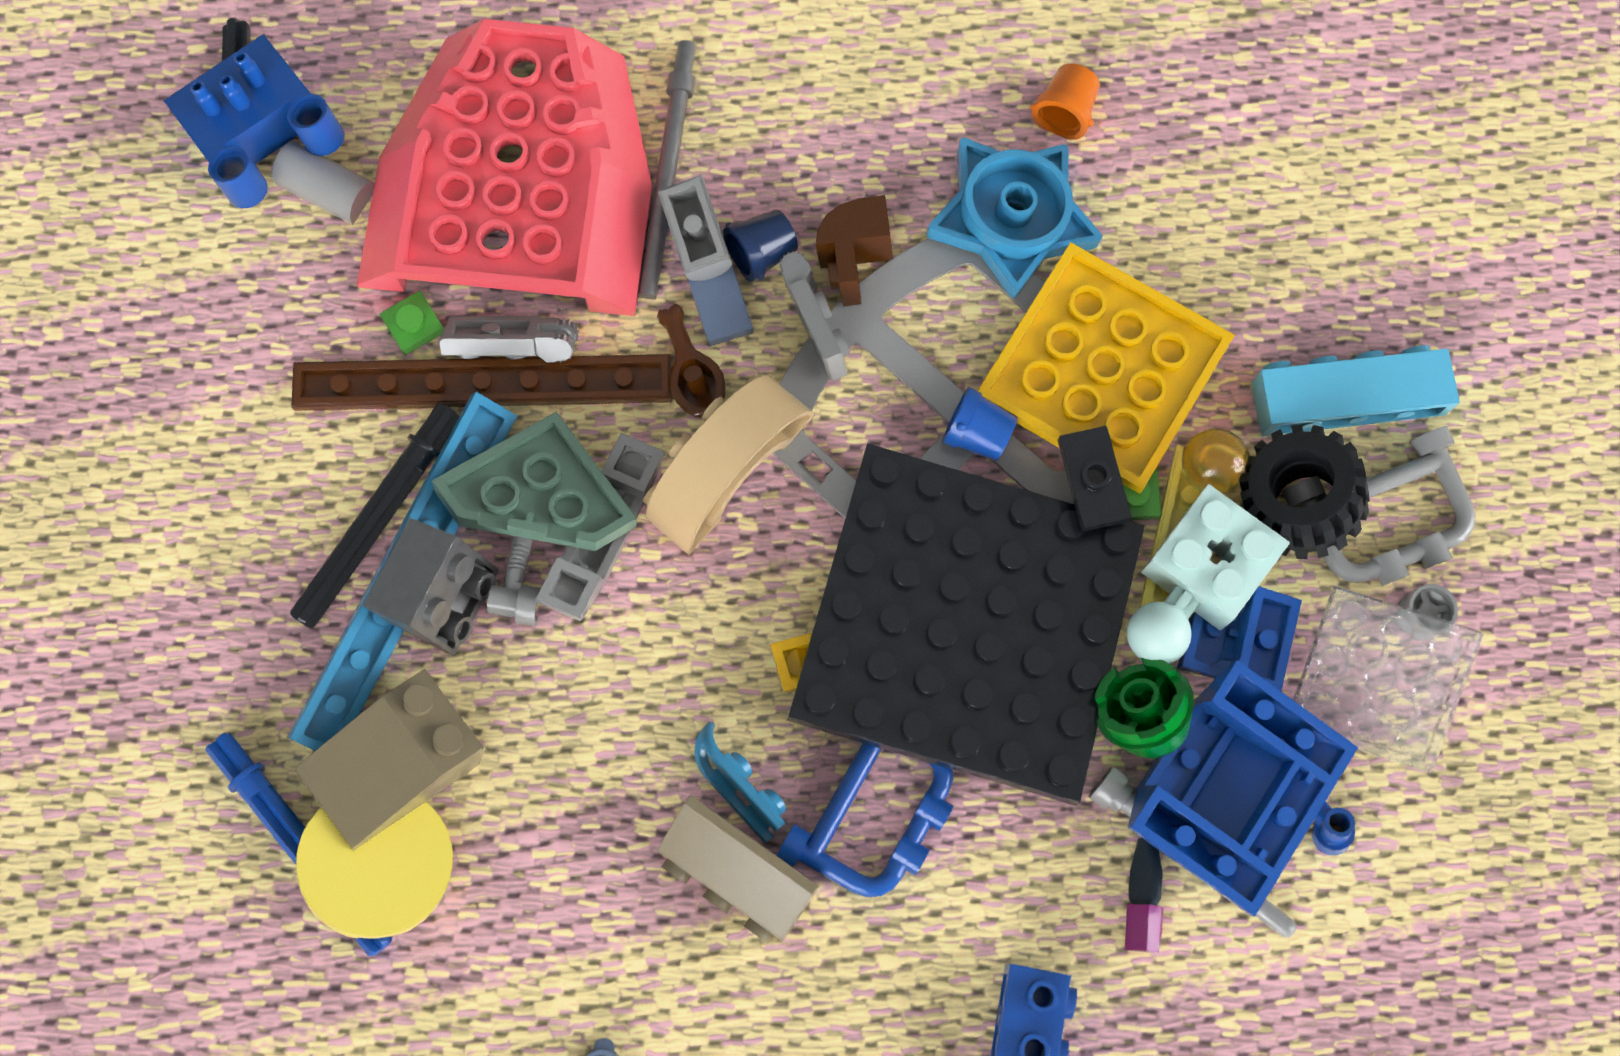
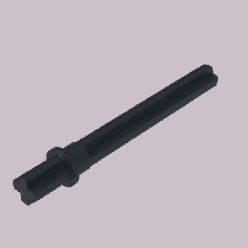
M438 402L415 435L409 434L407 439L410 443L290 610V615L309 628H314L433 459H437L440 449L445 444L459 418V415L455 413L456 411Z

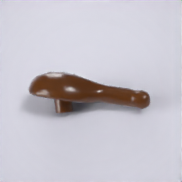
M674 304L669 309L659 310L657 314L658 321L666 328L675 350V361L670 373L669 382L671 394L676 403L686 413L702 419L705 410L718 397L725 399L726 383L723 372L718 364L710 357L696 350L692 345L684 325L683 308L678 304Z

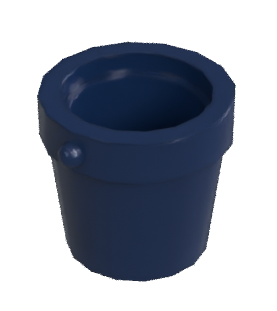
M777 209L742 222H729L723 229V237L729 255L743 277L749 282L757 279L763 280L766 271L780 263L783 255L798 250V241L792 225L787 217Z

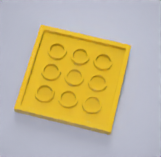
M1070 242L977 391L981 392L982 396L1017 417V424L1058 448L1057 440L1061 435L1107 426L1122 484L1141 494L1235 335Z

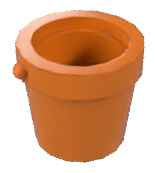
M1073 63L1063 64L1059 67L1044 92L1037 97L1036 102L1030 105L1033 121L1039 128L1068 140H1077L1083 137L1088 127L1094 125L1091 112L1100 86L1098 77L1094 72L1082 65Z

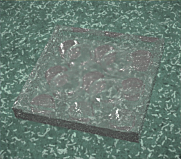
M1333 585L1293 700L1358 747L1357 750L1432 774L1484 634L1473 628Z

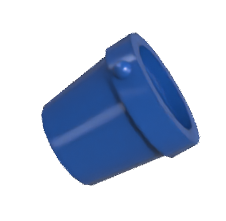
M968 386L949 421L942 438V443L954 449L958 447L997 461L1011 438L1018 418L983 397L981 392Z

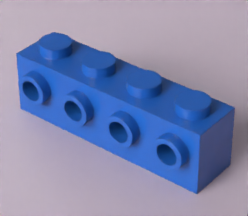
M1005 964L990 1056H1068L1069 1040L1062 1039L1065 1018L1072 1019L1076 1008L1077 988L1070 987L1072 975L1015 964Z

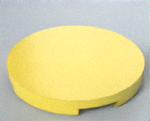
M427 802L396 821L354 851H352L324 810L320 808L305 827L296 855L297 879L301 894L309 909L329 928L357 939L358 937L382 938L396 934L400 935L418 926L441 902L447 890L453 866V850L448 830L441 817Z

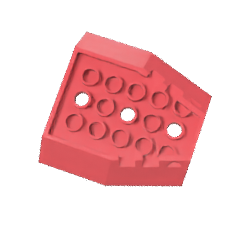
M483 19L447 37L379 157L357 280L358 288L405 292L406 280L408 279L585 298L589 312L635 316L653 187L624 56L575 28ZM528 61L536 66L534 72L527 77H516L511 73L512 68L519 62ZM509 145L518 146L523 150L520 158L514 162L506 163L497 158L500 150ZM494 231H502L509 235L507 244L498 250H490L484 246L485 238Z

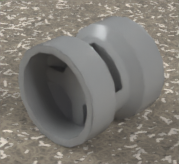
M1427 584L1417 588L1411 594L1406 595L1398 603L1395 610V618L1399 629L1406 636L1415 640H1427L1447 630L1455 622L1458 615V605L1453 594L1437 584ZM1417 617H1420L1422 620L1426 622L1420 621Z

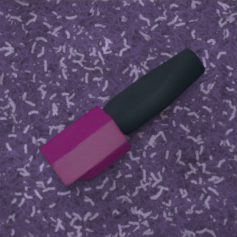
M1138 838L1130 868L1128 897L1131 904H1127L1125 950L1159 953L1160 939L1162 937L1163 907L1157 905L1161 900L1163 872L1159 850L1143 838Z

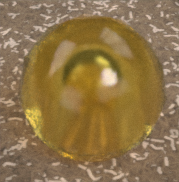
M1213 427L1198 432L1185 445L1181 457L1182 470L1188 483L1200 492L1210 484L1222 494L1233 491L1247 463L1249 451L1244 441L1232 431Z

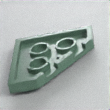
M557 411L432 480L433 490L456 523L463 527L592 551L602 548L636 528L637 518Z

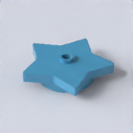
M967 138L960 139L957 148L959 192L932 220L926 233L927 237L932 240L979 254L1011 298H1016L1046 258L1063 255L1070 242L1084 250L1095 249L1102 239V234L1073 201L1072 190L1068 183L1069 149L1067 145L1062 144L1035 152L1015 149L998 151Z

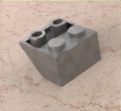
M409 518L363 607L386 622L455 656L459 646L469 638L473 628V620L482 602L488 598L491 586L495 585V577L499 569L457 536Z

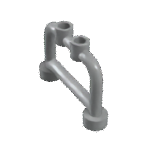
M1447 426L1429 431L1411 441L1418 459L1367 478L1369 497H1373L1436 472L1455 513V523L1453 526L1358 564L1347 560L1342 551H1338L1333 545L1327 548L1329 555L1323 557L1332 573L1343 580L1355 583L1378 578L1381 586H1385L1393 581L1409 576L1406 566L1421 561L1424 568L1428 569L1453 558L1449 549L1467 540L1474 529L1476 514L1473 503L1447 450L1448 447L1455 444ZM1319 476L1305 479L1282 491L1288 506L1292 507L1312 506L1322 501L1328 495Z

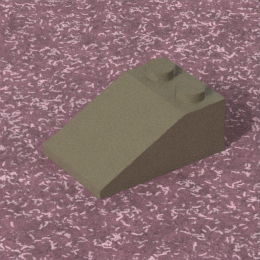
M423 669L381 696L296 766L295 772L352 851H354L480 764L484 747L428 672Z

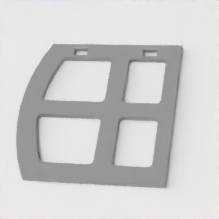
M928 238L900 253L867 276L859 284L862 304L843 307L841 300L831 310L832 317L826 319L831 331L837 328L840 329L848 349L855 345L863 347L949 424L964 391L883 321V314L913 292L964 265H970L1025 312L1028 311L1045 282L1034 273L1016 298H1011L979 254ZM809 337L789 365L780 384L810 410H813L829 378ZM803 428L785 450L779 449L772 454L845 519L856 479L804 433ZM1013 434L997 461L990 459L1024 490L1068 503L1074 502L1065 469L1062 471L1051 469ZM942 435L920 459L959 470L975 453L958 447L954 449L943 444ZM812 452L832 469L823 482L800 463Z

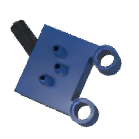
M236 17L229 18L227 24L223 26L222 62L163 100L209 162L208 172L210 177L230 203L237 208H251L264 199L268 184L255 164L298 136L306 149L317 156H325L335 152L344 141V130L325 99L320 95L309 92L264 34L250 42V25L246 21H239Z

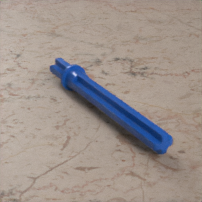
M231 733L221 734L216 738L215 742L207 745L205 751L230 781L228 785L230 792L239 793L296 865L298 845L305 826L262 773L265 768L263 764H255ZM392 936L382 938L358 937V939H354L368 956H374L391 943Z

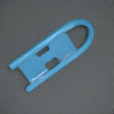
M708 722L701 729L695 742V758L699 770L755 834L767 844L774 837L768 828L771 827L776 832L785 824L784 820L780 817L786 811L785 804L775 791L765 789L758 792L747 780L752 775V769L748 761L737 752L724 755L714 740L713 730L715 724ZM708 757L717 767L715 770L711 767ZM736 790L750 803L748 807L734 793Z

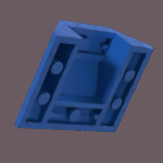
M1234 660L1194 700L1190 729L1185 741L1170 754L1155 758L1138 785L1127 828L1244 912L1255 917L1358 747L1243 663Z

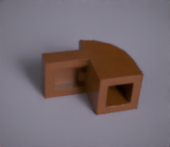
M885 195L859 198L842 203L824 217L817 229L816 250L820 269L828 268L831 290L840 289L843 307L862 304L857 264L894 259Z

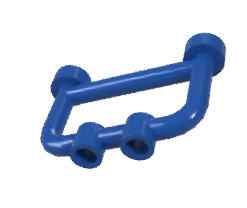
M862 743L813 832L810 833L794 824L776 856L791 867L798 860L855 894L864 897H880L892 891L902 880L906 871L916 876L930 851V849L921 844L930 827L937 831L942 829L954 806L945 801L954 779L953 769L929 763L934 772L930 787L896 845L885 869L875 877H867L824 853L882 750L881 748Z

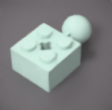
M1208 484L1141 572L1168 592L1169 595L1164 602H1151L1143 605L1130 618L1127 626V639L1133 653L1139 659H1161L1169 664L1181 658L1190 645L1191 626L1188 619L1193 612H1196L1221 631L1236 618L1290 542ZM1212 551L1217 553L1222 560L1217 565L1209 559Z

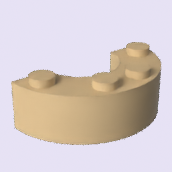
M754 374L742 388L727 400H724L722 397L715 399L705 410L702 416V420L705 422L692 436L689 433L684 434L674 444L669 453L673 461L666 469L660 481L655 483L643 498V502L647 505L646 519L690 555L721 521V516L727 503L750 473L773 452L779 449L785 450L815 416L814 412L771 376Z

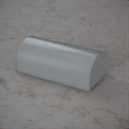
M290 141L282 147L275 158L271 172L273 182L279 187L354 225L372 197L375 184L324 156L312 154L305 146L295 141Z
M702 175L659 190L658 194L686 277L691 281H704L728 271L732 266V261Z

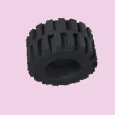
M1302 425L1291 426L1292 433L1283 435L1280 429L1271 433L1272 441L1267 444L1263 440L1254 446L1256 457L1247 455L1243 463L1246 473H1240L1239 478L1242 491L1240 495L1247 512L1290 542L1282 553L1283 556H1287L1289 551L1293 550L1295 551L1296 559H1307L1308 552L1317 551L1318 558L1329 555L1327 548L1333 545L1338 551L1348 545L1346 536L1349 534L1356 538L1362 530L1360 520H1367L1370 497L1365 466L1362 458H1358L1357 449L1351 442L1344 445L1343 435L1334 430L1329 436H1326L1324 427L1313 425L1311 432L1303 431ZM1319 476V479L1326 481L1332 486L1329 494L1322 501L1312 506L1292 507L1278 500L1279 494L1288 484L1301 478Z

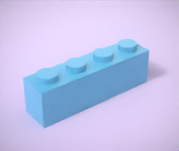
M1428 345L1410 347L1403 350L1401 354L1386 356L1380 350L1368 351L1357 355L1355 359L1338 361L1337 356H1323L1311 360L1307 365L1292 366L1289 361L1273 362L1265 365L1251 383L1261 437L1271 436V433L1280 429L1283 434L1292 433L1291 426L1302 425L1303 431H1311L1313 425L1324 427V429L1445 416L1460 403L1449 349L1430 350Z

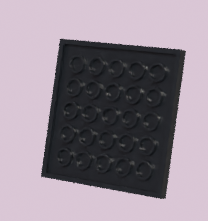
M867 443L787 721L1076 806L1081 801L1098 728L1099 712L1095 694L1101 680L1112 668L1145 525L1129 521L1082 532L1075 505Z

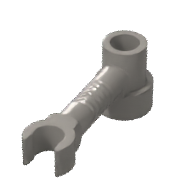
M514 536L503 586H491L487 601L488 614L515 618V623L537 625L538 616L535 615L537 602L535 599L541 588L523 585L533 539Z

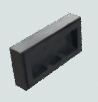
M1107 426L1059 436L1057 441L1081 531L1084 532L1129 522L1132 517Z

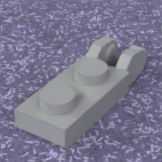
M799 251L788 252L787 255H783V259H780L781 263H779L785 285L829 380L835 381L848 375L843 357L850 354L848 346L840 329L837 328L831 331L826 319L831 318L832 314L822 291L815 293L817 286L806 257H804L803 253L800 254Z
M450 316L439 343L441 355H457L463 359H473L479 356H504L509 359H521L527 356H536L537 354L545 362L555 363L560 361L561 363V361L566 362L573 355L579 330H577L578 326L574 322L564 318L560 320L559 318H541V316Z

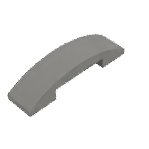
M621 433L602 469V473L637 518L644 505L643 498L653 486L665 451ZM631 531L596 551L567 546L562 557L556 558L535 599L536 602L581 622L608 579Z

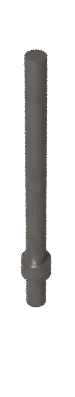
M689 40L679 41L674 71L670 72L668 76L666 93L670 98L640 277L639 298L656 300L668 226L658 191L674 185L687 101L693 97L695 77L692 75L696 44Z

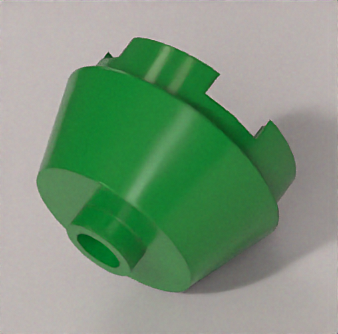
M1141 658L1142 664L1129 666L1120 672L1115 667L1101 680L1095 694L1099 712L1097 725L1101 733L1113 744L1139 757L1158 758L1170 754L1185 741L1191 724L1194 694L1188 680L1171 664L1161 659L1149 660Z

